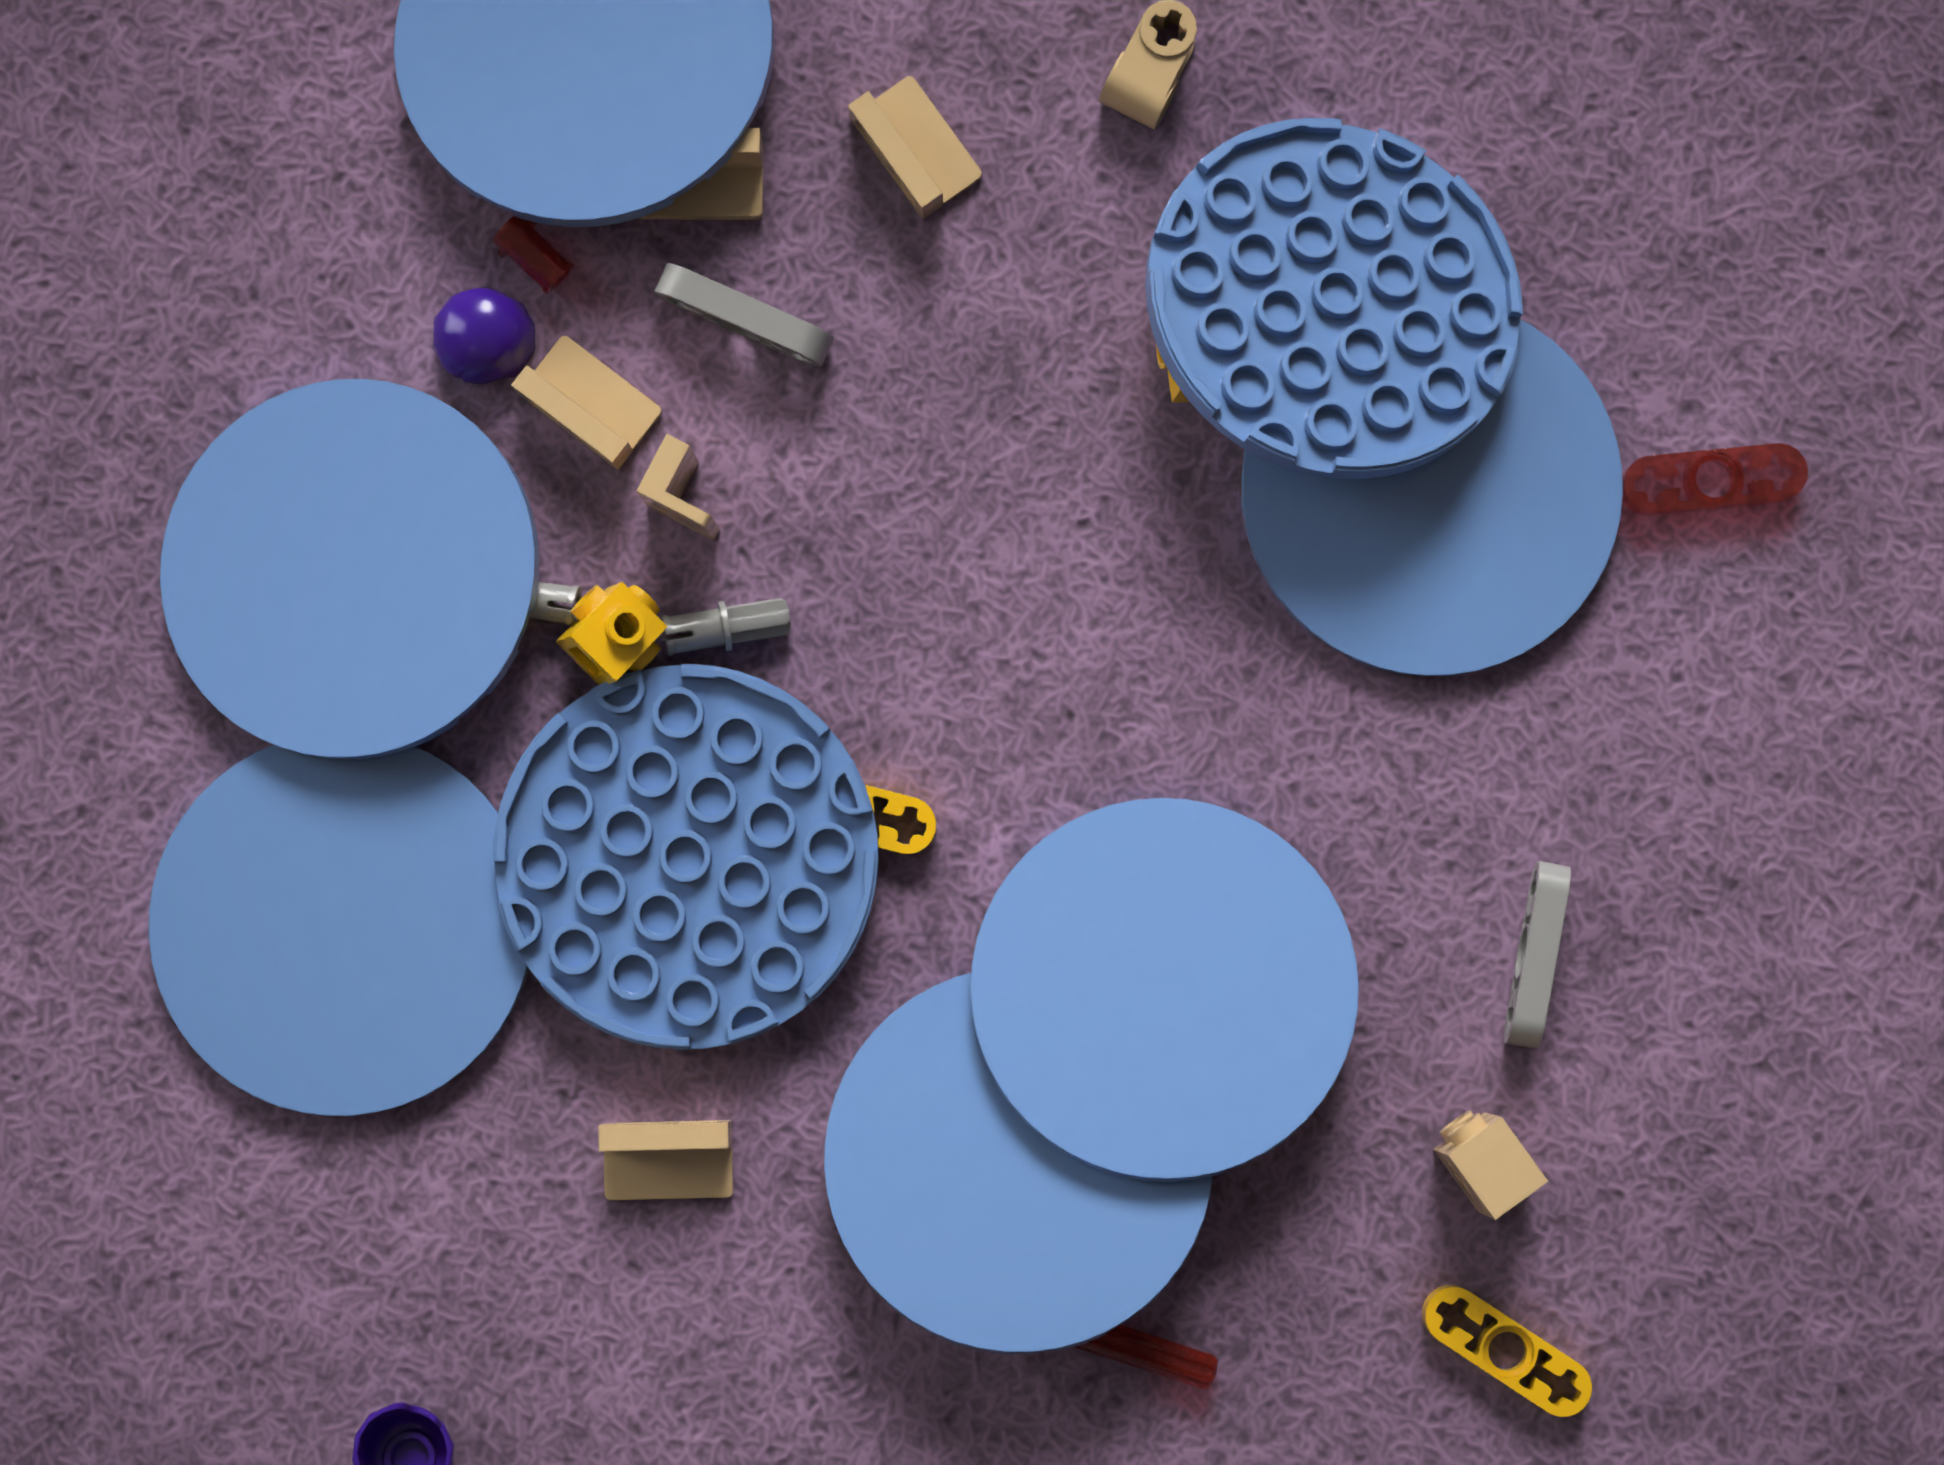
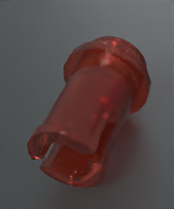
M513 216L500 228L492 239L500 248L497 254L502 259L509 256L547 295L552 292L553 286L557 287L574 268V264L571 261H567L534 229L537 224L536 222Z

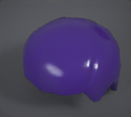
M487 288L465 290L450 297L434 318L432 348L442 368L454 377L461 378L464 382L486 384L504 378H514L524 369L535 350V324L524 304L503 292Z
M405 1402L393 1403L371 1413L357 1431L354 1439L352 1462L354 1465H453L455 1444L443 1421L432 1412Z

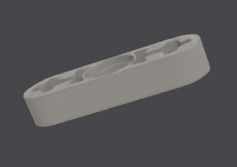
M666 264L654 290L656 296L674 306L817 368L822 367L834 340L831 334L811 323L675 264Z
M1543 861L1535 863L1531 875L1504 1026V1043L1533 1049H1538L1547 1019L1571 881L1570 866Z

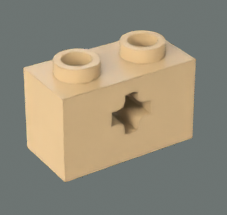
M1469 1110L1454 1119L1439 1132L1445 1141L1434 1148V1152L1476 1210L1494 1220L1498 1219L1549 1182L1501 1116L1486 1112L1481 1115L1480 1113L1473 1114Z

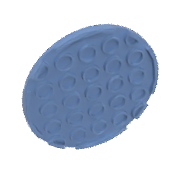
M401 0L394 35L396 78L402 101L416 132L440 167L458 185L478 199L482 198L496 207L512 212L515 217L524 220L563 227H597L644 217L674 203L673 199L686 193L702 180L706 179L708 181L733 155L732 151L742 140L758 108L762 107L771 79L774 59V25L769 0Z
M1301 118L1283 120L1243 132L1222 143L1204 156L1197 166L1184 178L1178 188L1174 190L1158 220L1146 264V302L1152 333L1170 375L1184 396L1211 425L1241 448L1268 462L1311 476L1332 479L1386 477L1424 465L1451 450L1477 427L1502 394L1518 356L1519 350H1517L1520 317L1523 315L1521 286L1515 261L1504 234L1482 199L1459 175L1453 177L1443 167L1425 156L1426 149L1381 128L1374 132L1355 126L1343 125L1341 119Z
M1520 319L1517 345L1519 352L1512 374L1502 394L1488 414L1465 439L1451 450L1431 462L1409 471L1369 479H1332L1292 471L1244 450L1241 477V507L1245 531L1252 554L1263 578L1277 600L1308 633L1316 639H1320L1331 648L1350 657L1351 660L1374 669L1399 675L1449 677L1491 668L1520 656L1552 635L1581 607L1606 567L1616 540L1623 498L1622 465L1612 423L1601 398L1584 372L1552 339Z
M337 379L295 388L256 406L228 426L208 446L194 464L174 502L164 534L160 566L162 606L176 653L188 675L201 693L218 711L233 723L257 738L289 751L317 758L361 760L398 753L432 740L458 724V720L467 714L487 694L490 695L518 655V646L527 628L530 614L534 612L539 585L540 554L534 517L524 488L509 461L478 426L455 408L434 396L414 388L379 380Z
M681 664L637 670L622 675L616 682L610 684L604 682L572 702L561 713H557L543 727L521 756L505 789L495 825L493 862L499 898L498 905L508 934L516 951L520 953L530 971L555 1000L584 1022L609 1035L655 1048L688 1050L718 1047L758 1036L792 1018L823 993L850 959L864 932L872 910L877 887L879 850L874 811L862 777L841 741L815 713L786 691L760 678L717 666Z
M272 745L232 766L215 779L196 798L182 816L168 840L152 886L149 907L151 960L159 990L167 1010L179 1031L195 1052L213 1070L230 1083L256 1098L278 1107L301 1113L324 1116H353L380 1112L420 1099L451 1082L452 1079L482 1055L501 1032L517 1004L529 969L520 953L514 947L498 905L499 898L493 862L494 832L498 816L496 808L469 778L447 762L417 747L382 757L361 760H333L310 757Z
M1152 798L1112 804L1088 812L1064 824L1043 838L1023 856L1009 872L985 913L976 940L970 988L973 1021L985 1062L998 1089L1011 1108L1028 1127L1033 1128L1049 1143L1062 1150V1153L1091 1168L1115 1176L1140 1181L1177 1182L1217 1176L1226 1173L1227 1170L1242 1166L1262 1155H1266L1284 1143L1305 1124L1331 1090L1347 1057L1358 1011L1359 982L1353 943L1342 911L1320 875L1294 847L1259 822L1235 811L1210 803L1188 799Z
M971 973L954 977L918 994L890 1014L864 1042L847 1068L833 1101L825 1138L824 1171L833 1219L845 1248L871 1288L891 1308L909 1322L936 1337L977 1351L1004 1355H1014V1353L1031 1354L1054 1350L1056 1352L1085 1344L1106 1335L1107 1332L1125 1323L1138 1312L1143 1311L1173 1280L1191 1252L1204 1222L1210 1198L1212 1177L1191 1181L1154 1182L1115 1176L1091 1168L1062 1153V1150L1049 1143L1033 1128L1028 1127L1011 1108L998 1089L980 1049L972 1015Z

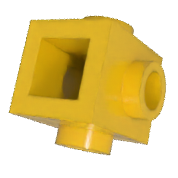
M620 582L603 591L598 585H595L571 609L570 612L577 620L561 635L556 643L598 685L604 682L610 684L616 682L627 670L630 672L642 670L660 651L661 647L655 640L668 626L657 616L660 611L657 603L640 587L631 585L628 588L623 582Z

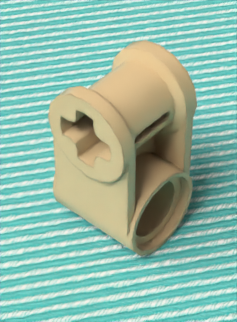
M1162 0L1151 5L1146 10L1125 52L1123 51L1113 66L1101 91L1099 103L1156 130L1180 82L1179 78L1194 49L1197 33L1196 19L1187 6L1174 0ZM1169 22L1179 26L1178 38L1181 41L1171 39L1166 47L1157 43L1158 31L1155 28L1164 30Z

